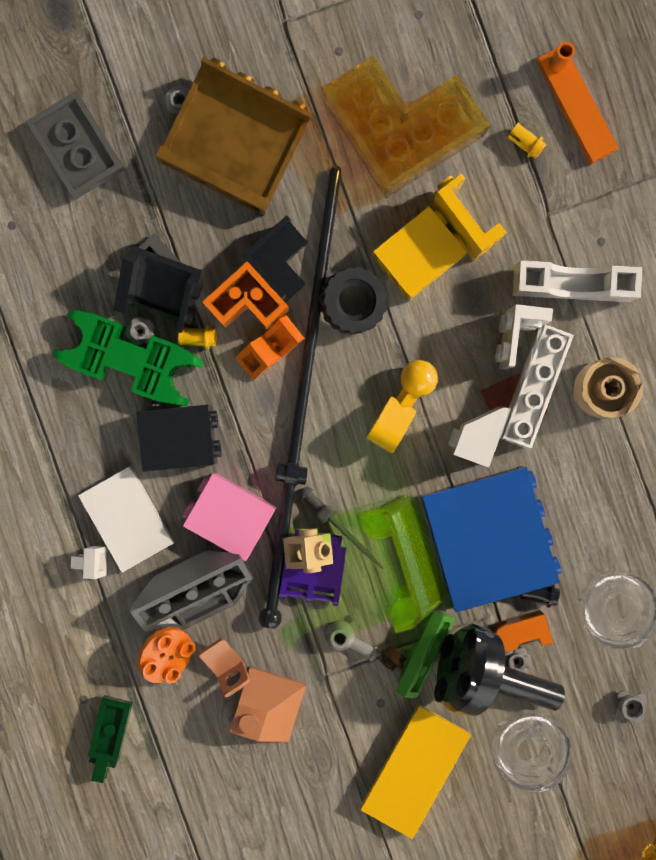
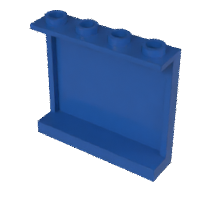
M520 466L515 470L434 493L428 492L420 495L451 606L456 613L560 583L558 574H561L560 563L556 556L552 557L550 546L553 545L552 535L548 528L544 529L541 518L545 516L544 507L540 499L536 500L533 490L537 488L536 479L533 472L528 471L527 467Z

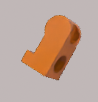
M540 609L501 621L492 629V632L498 634L502 639L506 652L517 649L522 643L536 639L541 646L554 643L546 616Z

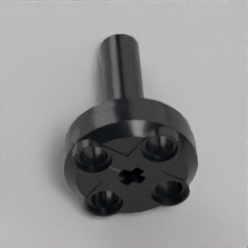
M468 624L454 634H448L445 637L440 651L441 657L437 669L434 698L436 702L443 704L449 711L462 715H480L492 704L497 693L553 711L558 710L562 706L565 698L564 687L561 684L506 667L505 648L502 639L490 629L476 624Z

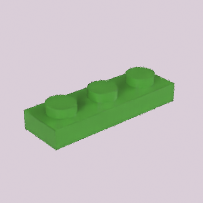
M434 610L433 614L426 619L424 624L425 631L420 641L412 648V658L407 668L400 673L398 678L399 685L395 692L405 698H418L441 650L442 643L456 618L447 613Z

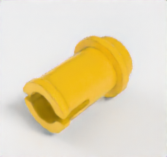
M519 122L507 137L508 140L527 152L528 158L532 156L536 159L547 145L542 141L544 139L542 136L538 138Z
M210 326L205 328H185L182 333L178 332V343L180 346H205V349H210L211 346H216L217 332L216 329H211Z

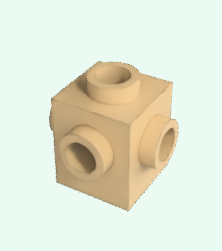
M317 528L299 530L300 535L283 538L286 569H303L304 573H315L322 571L321 566L333 564L330 533H318Z

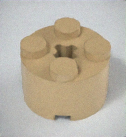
M618 357L604 358L593 361L580 370L575 379L573 396L580 408L588 415L602 419L617 418L630 413L638 406L643 395V383H641L637 368L629 361ZM605 383H609L608 388L612 390L609 394H606Z

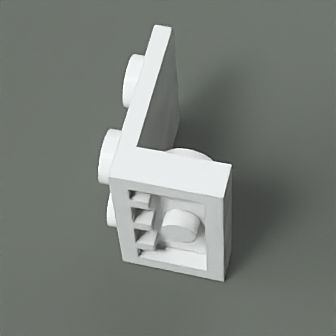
M516 304L505 311V315H501L499 333H503L502 345H497L495 361L500 362L499 369L506 370L515 367L519 330L536 331V328H542V325L552 321V308Z

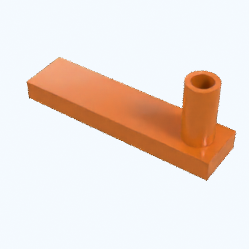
M562 42L557 48L538 57L536 64L588 163L592 165L613 154L619 147L572 60L575 54L574 45L570 42Z

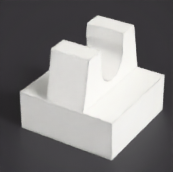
M107 546L84 548V554L71 556V569H82L83 579H97L106 576Z

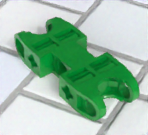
M68 310L66 318L75 321L74 324L81 329L82 341L75 349H64V351L54 348L51 354L53 358L72 370L103 381L106 380L109 369H115L135 377L131 392L158 402L188 406L190 399L181 396V392L173 386V374L179 368H190L191 365L202 369L203 360L179 345L152 335L147 348L144 349L121 340L126 326L94 313Z

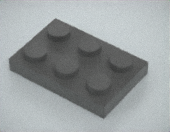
M77 90L26 121L74 200L125 170Z

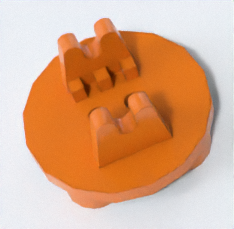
M167 627L155 630L154 634L148 637L140 648L137 657V668L142 677L151 683H175L189 663L191 655L195 652V644L189 635L180 628Z

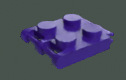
M295 529L294 536L300 535L299 530ZM330 534L333 564L321 566L322 571L304 573L303 569H286V562H284L279 598L285 599L286 596L304 598L306 602L311 603L312 600L332 602V606H338L347 549L341 546L342 536ZM287 587L305 589L307 593L287 590ZM313 591L332 593L334 595L326 596L313 594Z

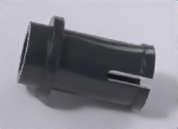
M555 585L523 593L520 595V599L546 604L547 608H550L551 605L557 606L560 589L555 588Z

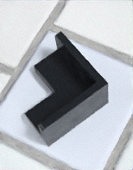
M286 215L242 256L245 262H248L285 303L306 285L287 262L308 244V241L292 225L291 219Z

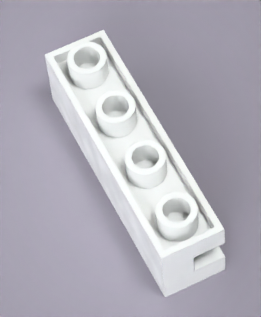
M546 324L542 328L537 329L508 407L510 412L500 439L523 448H532L574 335Z

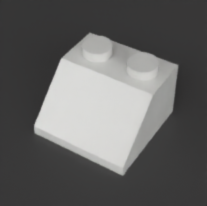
M497 407L462 423L459 430L454 428L448 445L452 447V454L489 468L510 409Z

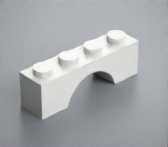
M520 261L514 266L513 296L632 302L641 298L642 267L571 268L558 266L552 262Z

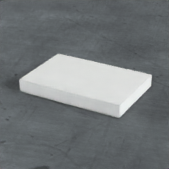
M132 466L78 495L122 573L175 543Z

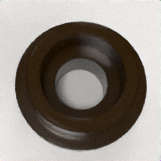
M387 644L384 649H379L378 653L382 656L379 661L389 670L394 671L395 668L402 670L404 668L403 663L406 657L395 647Z

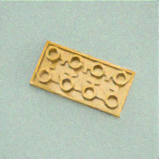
M418 704L360 806L361 811L413 839L471 736L470 732Z

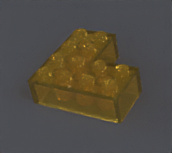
M373 55L322 88V100L385 199L485 136L490 127L489 122L458 74L406 106Z

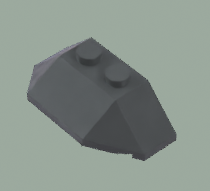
M206 550L155 575L130 607V613L144 632H152L153 630H161L167 627H177L185 630L236 605L253 577L240 554Z

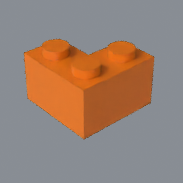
M248 262L244 263L202 302L225 328L249 309L262 325L269 330L289 311L288 305Z

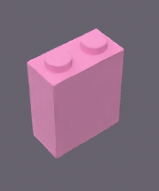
M213 473L211 477L205 476L197 490L201 493L196 503L191 501L183 514V517L187 519L183 527L230 553L240 554L241 558L247 561L277 507L218 473Z

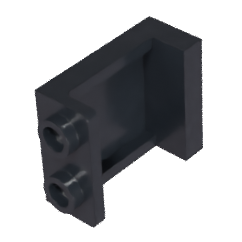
M133 246L122 259L114 311L125 314L133 306L178 322L176 331L182 333L187 324H193L197 314V308L193 306L195 300L199 299L203 289V283L199 282L202 270Z
M211 405L136 412L142 472L217 464V458L222 457L220 440H215L214 428L219 427L217 410L212 411Z

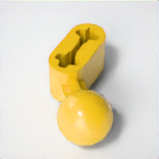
M414 360L403 368L400 375V383L403 389L397 398L390 396L366 439L391 454L399 445L417 412L412 408L417 398L431 394L437 386V371L427 361Z

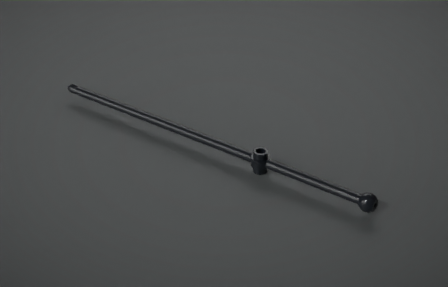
M337 165L333 166L330 170L288 460L286 464H277L275 481L283 482L284 487L266 608L260 612L258 617L262 627L271 629L277 628L282 621V615L277 609L285 561L283 538H287L289 534L295 487L297 484L305 485L308 469L307 467L299 466L321 316L319 295H321V288L326 281L340 186L341 168Z

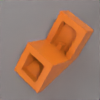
M285 315L264 335L249 343L235 359L252 381H254L290 353L305 338L288 316Z

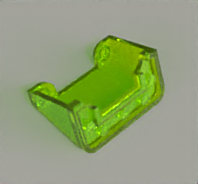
M397 495L356 508L365 533L370 538L376 540L392 536L407 585L396 588V600L392 605L387 606L395 634L417 626L437 609L444 599L443 586L418 506L410 496Z

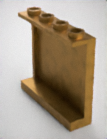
M202 57L201 67L163 146L160 145L155 155L156 161L264 216L309 123L312 113L308 112V108L298 101L292 100V102L281 98V93L269 86L262 88L256 85L254 79L242 72L235 74L228 70L227 65L216 58L209 60Z

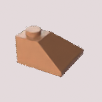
M250 666L248 672L250 683L243 688L229 733L258 742H288L306 684Z

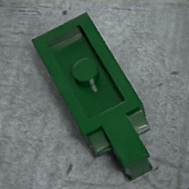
M106 695L102 697L88 757H90L89 762L95 764L91 781L103 783L104 779L107 778L109 767H116L120 758L133 702Z

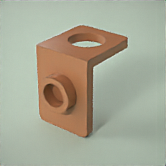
M224 638L218 639L199 652L200 658L218 677L222 694L225 698H228L250 683L244 661ZM241 674L237 683L228 686V681L232 676Z

